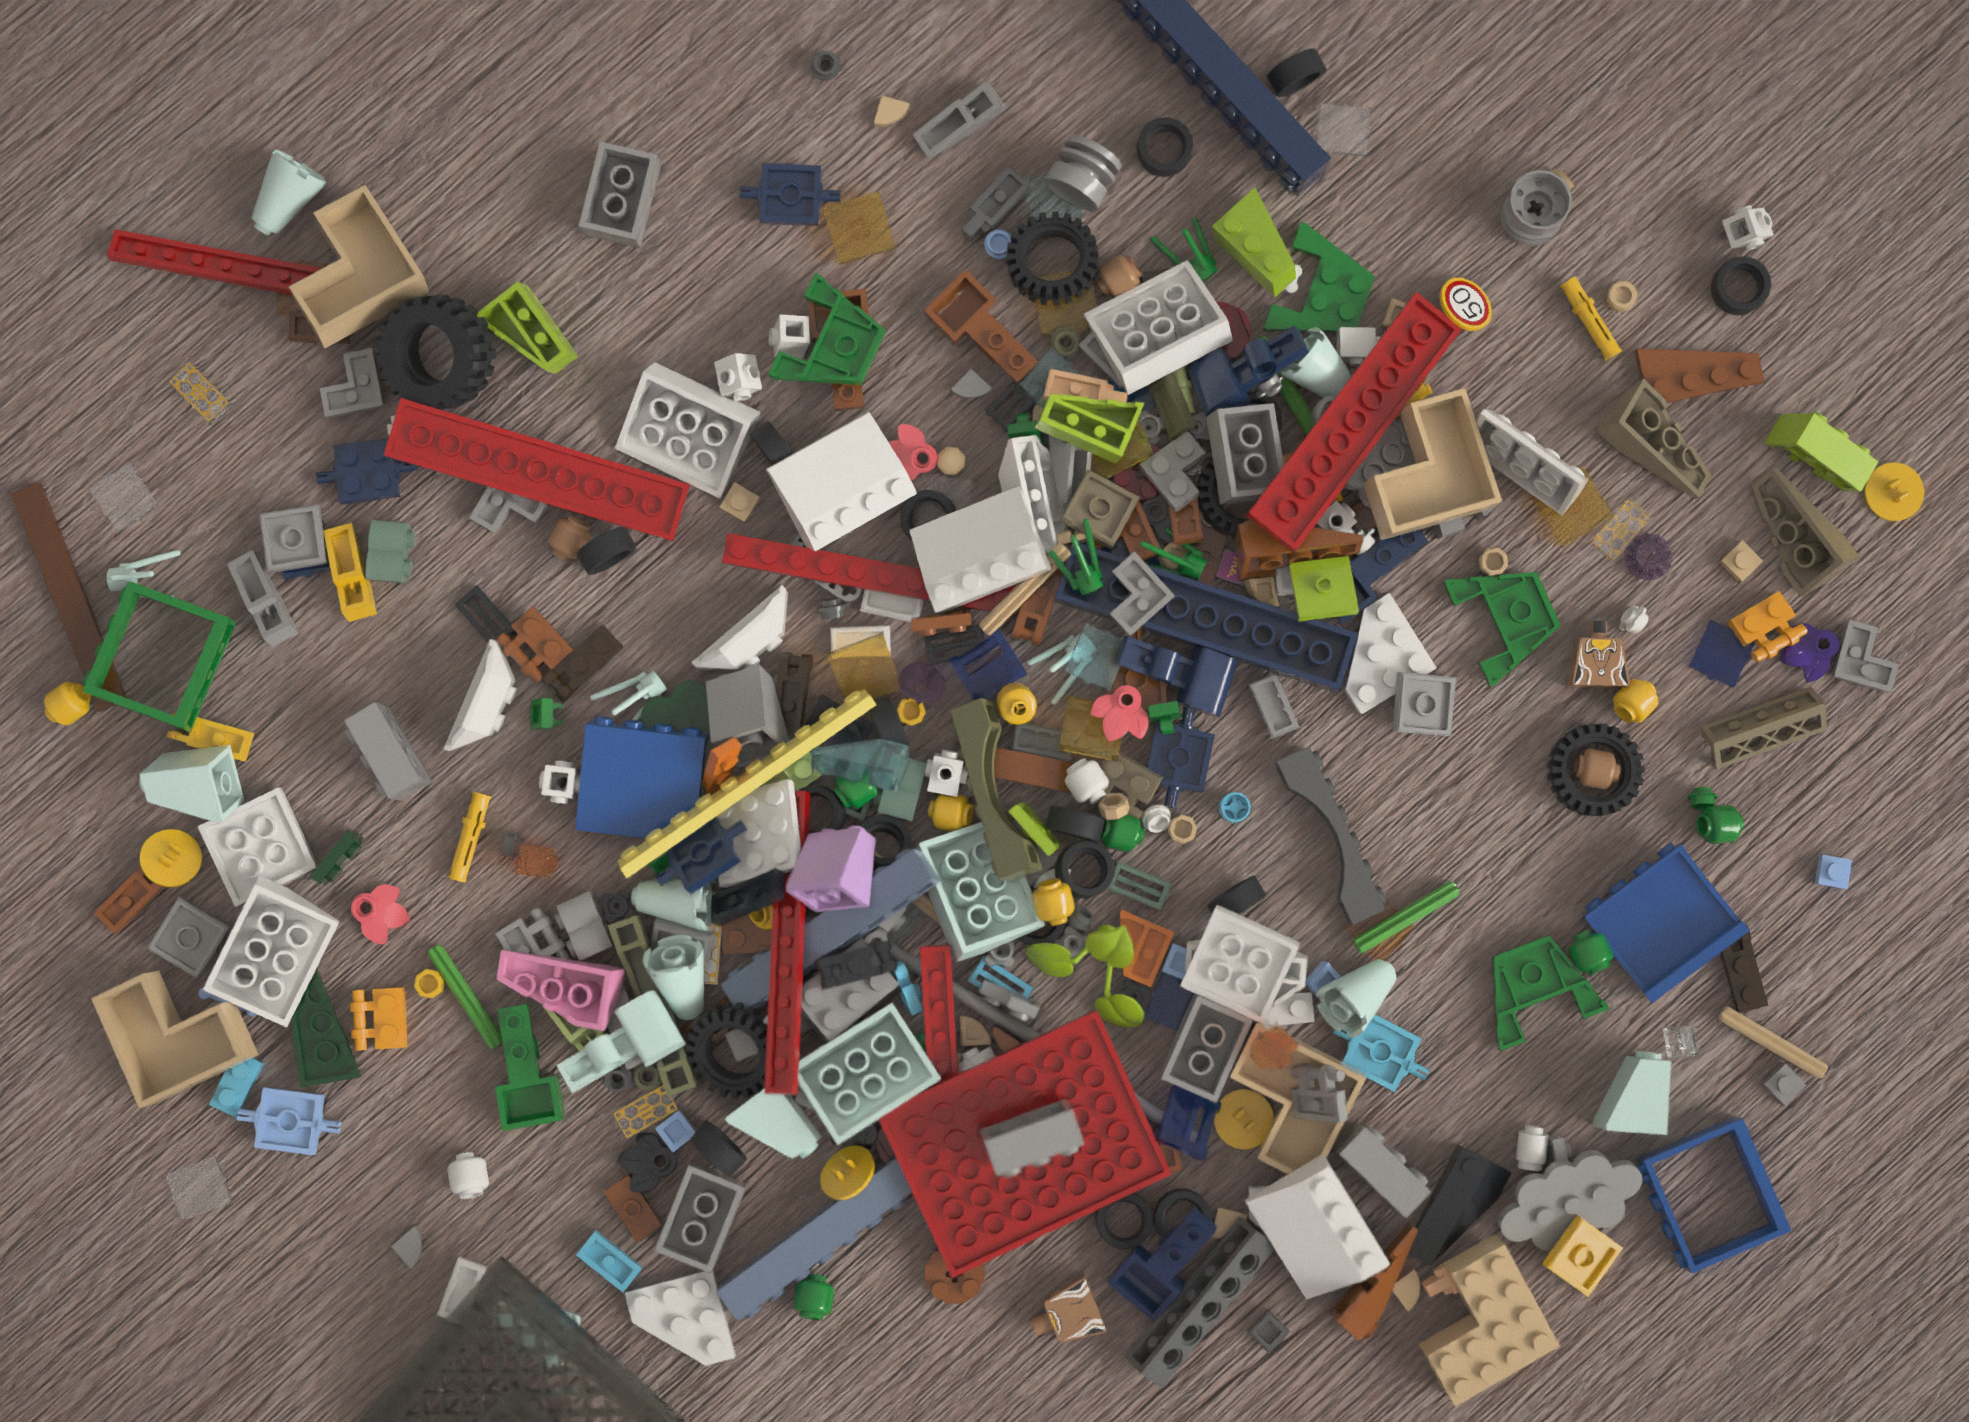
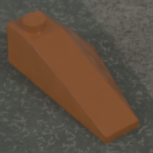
M1247 520L1238 525L1236 533L1239 581L1278 575L1277 569L1289 566V563L1311 561L1316 558L1343 557L1359 553L1363 543V536L1313 527L1298 549L1291 553L1252 520Z
M1410 1223L1383 1251L1390 1265L1364 1281L1355 1283L1329 1311L1334 1319L1359 1341L1363 1337L1368 1339L1378 1328L1377 1322L1381 1318L1418 1232Z

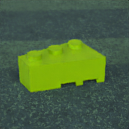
M1254 187L1212 226L1215 241L1271 295L1276 297L1296 279L1295 264L1257 189Z
M517 281L482 308L476 315L478 318L484 317L488 323V329L515 347L516 350L545 371L557 374L579 357L533 291L526 284Z
M1050 394L1044 403L1034 428L1116 464L1123 457L1144 403L1117 402V400L1111 399L1097 400L1081 396Z
M1820 413L1780 415L1765 440V445L1770 448L1774 446L1782 447L1790 452L1789 459L1797 462L1799 458L1814 468L1812 473L1843 491H1862L1878 464V461L1870 456L1871 452L1869 449L1862 445L1854 444L1848 439L1849 435L1845 431L1830 426L1827 423L1828 419Z

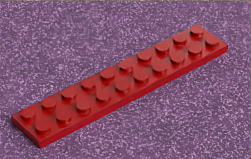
M1414 293L1245 516L1291 553H1294L1462 328L1453 323L1419 293Z
M400 398L384 452V456L672 542L675 538L690 486L687 483Z

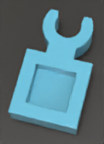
M898 960L896 961L898 970L893 971L892 974L899 983L897 989L905 1010L911 1015H915L923 1011L920 1001L923 1000L922 992L917 984L913 985L911 983L905 964Z

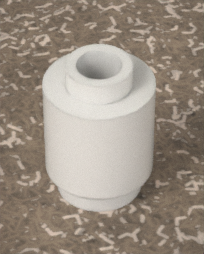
M1525 1125V1130H1519L1516 1150L1518 1168L1542 1171L1543 1164H1546L1549 1134L1543 1133V1127Z

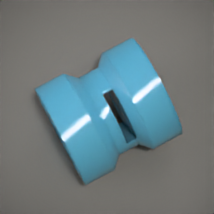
M1234 792L1221 799L1218 810L1220 816L1225 821L1236 823L1247 818L1251 805L1245 795Z

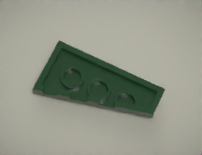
M316 968L290 1020L300 1088L362 1077L320 973Z

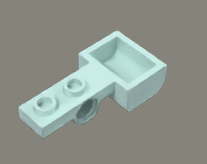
M655 990L646 992L615 1010V1014L623 1026L622 1028L610 1035L606 1034L597 1037L584 1047V1050L556 1065L572 1093L638 1055L644 1065L648 1067L686 1045Z

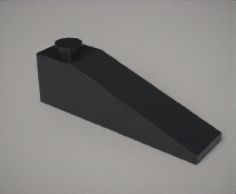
M1457 1144L1415 1226L1418 1232L1408 1254L1431 1266L1499 1199L1512 1172Z

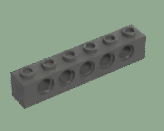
M1239 1217L1185 1283L1181 1293L1160 1314L1125 1358L1143 1376L1163 1388L1274 1251L1275 1248L1270 1240L1242 1217Z

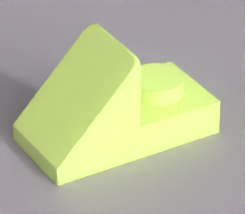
M808 752L760 786L788 779L794 782V790L798 791L803 787L809 786L825 773L811 753Z

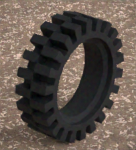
M1052 211L1051 218H1046V212L1039 213L1040 219L1037 221L1034 216L1027 218V226L1022 222L1018 226V233L1013 231L1011 243L1008 242L1007 265L1012 284L1015 288L1018 286L1019 293L1023 297L1027 293L1030 301L1035 303L1037 298L1040 299V305L1047 306L1048 300H1053V306H1060L1059 300L1065 299L1066 304L1071 303L1073 295H1076L1077 298L1083 296V289L1085 288L1088 291L1092 286L1091 280L1095 281L1099 261L1094 234L1091 235V229L1087 225L1082 227V220L1076 217L1074 222L1071 221V214L1065 213L1063 218H1059L1058 211ZM1047 237H1061L1074 244L1080 254L1079 264L1074 272L1068 277L1055 281L1043 280L1032 274L1026 265L1025 259L1027 252L1037 241Z
M1212 458L1204 468L1197 484L1199 509L1203 512L1204 520H1208L1211 523L1210 525L1213 526L1212 529L1215 530L1217 528L1222 534L1231 535L1232 539H1236L1238 525L1250 519L1234 517L1227 513L1220 505L1217 498V481Z
M1587 724L1567 732L1563 738L1556 742L1557 746L1550 753L1552 756L1551 761L1547 763V768H1550V774H1547L1548 781L1551 780L1553 786L1550 788L1553 793H1557L1559 796L1557 799L1560 803H1565L1567 805L1566 808L1584 816L1610 815L1621 811L1623 807L1632 803L1631 799L1637 797L1640 792L1638 788L1643 785L1644 779L1641 778V775L1645 772V766H1641L1643 756L1642 753L1638 754L1636 750L1638 745L1636 742L1629 740L1631 736L1626 732L1622 733L1619 731V728L1615 726L1609 727L1607 724ZM1596 742L1610 747L1617 754L1621 762L1622 777L1619 785L1613 792L1602 798L1589 797L1581 793L1574 786L1570 777L1569 766L1571 758L1577 749L1587 743Z
M725 1002L722 1007L718 1004L711 1010H708L693 1026V1030L687 1038L690 1041L686 1044V1051H690L687 1060L689 1063L695 1062L691 1068L693 1075L701 1072L702 1075L698 1079L701 1084L708 1080L711 1082L708 1087L709 1091L713 1093L719 1087L721 1088L719 1096L726 1097L731 1092V1099H738L741 1094L743 1098H748L753 1092L757 1094L763 1087L765 1088L767 1024L763 1020L767 1015L761 1012L757 1017L754 1015L755 1007L750 1005L747 1010H743L744 1003L737 1002L734 1007H732V1002ZM732 1027L748 1034L758 1048L759 1063L757 1068L742 1074L723 1068L715 1060L711 1052L710 1040L712 1033L720 1028Z

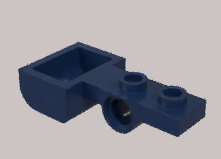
M1294 325L1270 341L1265 339L1253 340L1244 347V357L1236 362L1221 348L1214 350L1195 362L1189 368L1188 373L1205 416H1209L1217 409L1248 405L1251 402L1246 391L1308 354L1309 351L1300 330Z
M1420 530L1380 540L1355 560L1350 561L1359 612L1378 598L1370 585L1428 542ZM1354 615L1339 616L1335 618L1342 625L1350 618H1352Z
M1124 636L1115 665L1180 688L1176 698L1178 704L1196 709L1213 717H1220L1238 660L1209 648L1197 646L1193 647L1190 659L1172 650L1156 647L1130 636Z
M1193 1208L1177 1226H1174L1166 1234L1152 1254L1141 1245L1133 1248L1113 1271L1107 1284L1154 1322L1183 1289L1185 1281L1177 1273L1216 1232L1217 1226L1197 1209Z

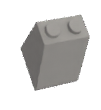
M760 664L750 665L743 670L722 674L715 679L706 681L711 743L718 747L735 737L741 743L738 762L735 765L737 768L749 765L757 759L761 761L770 755V750L781 742H785V744L789 742L773 679Z

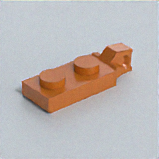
M735 737L710 751L702 779V785L705 787L706 794H714L721 789L720 785L725 780L733 777V771L738 762L741 743Z

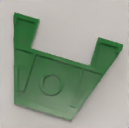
M1301 222L1291 249L1319 258L1320 261L1302 312L1299 313L1272 303L1263 331H1286L1295 325L1300 331H1307L1318 327L1324 333H1337L1340 327H1358L1375 276L1309 225Z
M815 273L804 295L805 300L830 309V314L808 361L778 351L768 373L769 378L786 381L862 385L886 334L885 329L862 309L846 299L838 289L828 284L820 274Z
M1537 572L1447 579L1442 582L1452 606L1482 595L1504 644L1505 652L1478 663L1488 687L1496 685L1561 626Z
M1550 935L1492 956L1496 1039L1499 1051L1526 1042L1515 1015L1516 1011L1571 990L1582 1019L1609 1009L1606 1002L1599 997L1591 984L1584 979Z

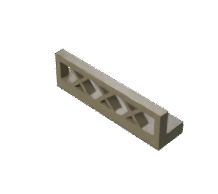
M1808 687L1701 726V734L1711 747L1713 766L1718 770L1826 731L1825 702L1812 687ZM1817 715V723L1806 727L1803 726L1808 718ZM1790 727L1784 735L1775 736L1780 728ZM1762 737L1758 744L1751 747L1748 746L1753 738ZM1730 746L1735 747L1730 754L1721 757L1720 750Z

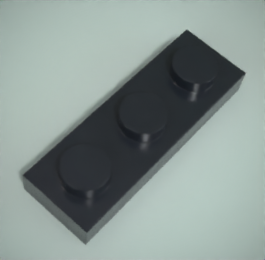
M774 868L712 895L711 923L721 926L783 900L784 872Z

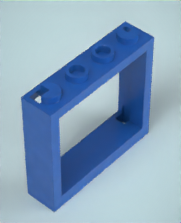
M1734 1116L1637 1157L1640 1165L1637 1168L1642 1174L1643 1184H1648L1652 1193L1648 1195L1649 1201L1655 1212H1660L1664 1221L1660 1223L1661 1229L1667 1240H1672L1676 1249L1673 1251L1674 1259L1680 1268L1684 1267V1270L1690 1273H1695L1792 1231L1743 1118ZM1729 1132L1768 1224L1691 1256L1652 1164Z

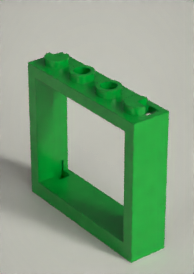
M129 581L127 587H124L119 594V606L115 615H111L107 622L106 630L108 632L106 637L96 648V660L92 670H88L84 676L83 692L191 733L234 631L236 622L229 617ZM140 596L214 623L175 716L101 689Z

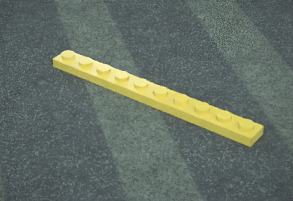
M865 689L861 692L858 690L852 692L844 699V704L836 709L830 708L823 712L818 722L812 726L806 725L800 728L795 733V738L786 744L781 742L770 750L769 756L761 761L757 759L751 762L745 768L746 772L737 778L733 776L725 780L720 785V790L712 795L706 794L696 801V806L687 813L682 811L676 814L670 820L671 824L662 830L660 828L653 830L646 836V841L638 847L631 846L620 855L621 858L617 860L621 871L628 878L876 706L871 696Z

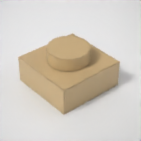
M734 482L720 505V509L746 524L761 498Z
M1743 540L1738 542L1719 561L1739 583L1743 582L1763 562Z

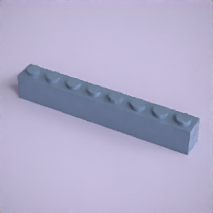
M906 849L895 857L896 861L890 866H882L872 872L869 907L824 911L816 918L809 917L805 920L802 979L816 970L815 960L837 955L941 882L922 851ZM771 949L754 955L751 958L752 963L745 968L739 967L727 975L728 980L721 984L733 1007L737 1002L744 1003L743 1010H747L751 1005L756 1008V1012L768 1003Z
M896 1155L875 1169L871 1181L860 1193L849 1199L831 1201L718 1285L716 1293L737 1321L744 1316L746 1319L753 1317L761 1310L760 1304L768 1298L774 1301L786 1291L784 1287L794 1280L795 1283L803 1280L810 1273L808 1270L817 1262L819 1265L826 1263L834 1256L833 1250L841 1244L847 1247L859 1237L857 1233L864 1227L868 1229L873 1228L883 1219L881 1216L890 1208L892 1211H895L907 1202L905 1197L912 1193V1190Z

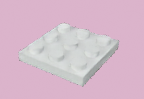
M786 779L760 786L717 815L725 829L731 827L740 819L748 829L733 839L734 849L741 862L718 877L720 887L728 888L774 868L784 873L793 871L801 853L793 781Z
M280 787L237 807L223 822L208 821L197 826L235 907L246 903L259 876L283 886L314 871L318 867L289 802Z
M1216 905L1180 986L1264 1024L1300 946V942Z

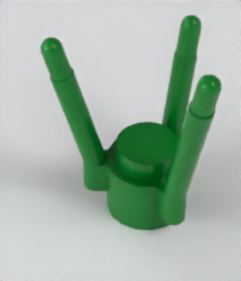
M1193 218L1192 223L1204 253L1200 252L1186 228L1182 230V233L1195 255L1189 263L1203 282L1218 272V269L1215 266L1217 263L1211 255L1197 218ZM1152 236L1150 238V241L1176 265L1183 263L1156 237Z
M1086 518L1083 520L1092 566L1087 565L1075 535H1072L1070 539L1081 565V569L1075 571L1076 578L1053 550L1049 551L1050 557L1069 580L1072 589L1076 590L1079 588L1081 595L1093 592L1103 586L1100 579L1103 575L1099 568L1089 520Z
M1169 527L1165 528V532L1173 538L1172 529ZM1145 541L1140 542L1141 547L1179 564L1177 569L1181 571L1146 563L1148 566L1198 581L1208 561L1202 558L1204 552L1195 549L1190 544H1182L1181 546L1191 555L1184 553L1183 557L1180 558Z

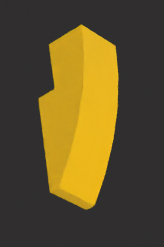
M353 523L323 530L332 579L337 587L342 614L348 622L377 615L370 580L365 578L366 565Z

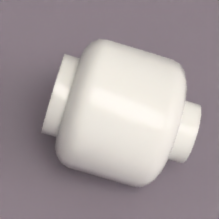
M1084 758L1066 770L1068 775L1065 778V784L1077 802L1084 803L1090 801L1091 804H1095L1106 796L1104 790L1108 787L1109 780L1096 761H1087Z
M473 1152L456 1155V1160L447 1167L451 1192L459 1195L460 1199L481 1196L483 1190L489 1185L486 1161L481 1157H474Z

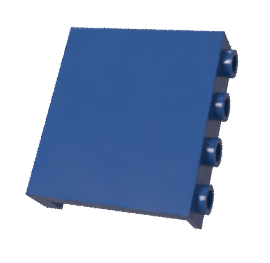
M595 716L594 720H590L585 725L575 830L646 838L653 830L658 828L662 830L671 824L670 820L676 814L682 811L687 813L696 806L695 803L700 799L705 746L709 734L701 733L702 729L696 727H684V730L680 731L672 730V725L655 723L654 727L642 726V722L638 720H624L623 724L612 722L613 718Z
M1672 842L1667 844L1657 852L1659 858L1651 864L1648 861L1643 862L1633 870L1635 876L1627 882L1624 879L1619 880L1608 889L1611 894L1603 900L1597 897L1584 907L1587 912L1583 914V917L1595 932L1604 934L1616 959L1651 1003L1655 1002L1750 931L1680 843H1677L1675 846Z

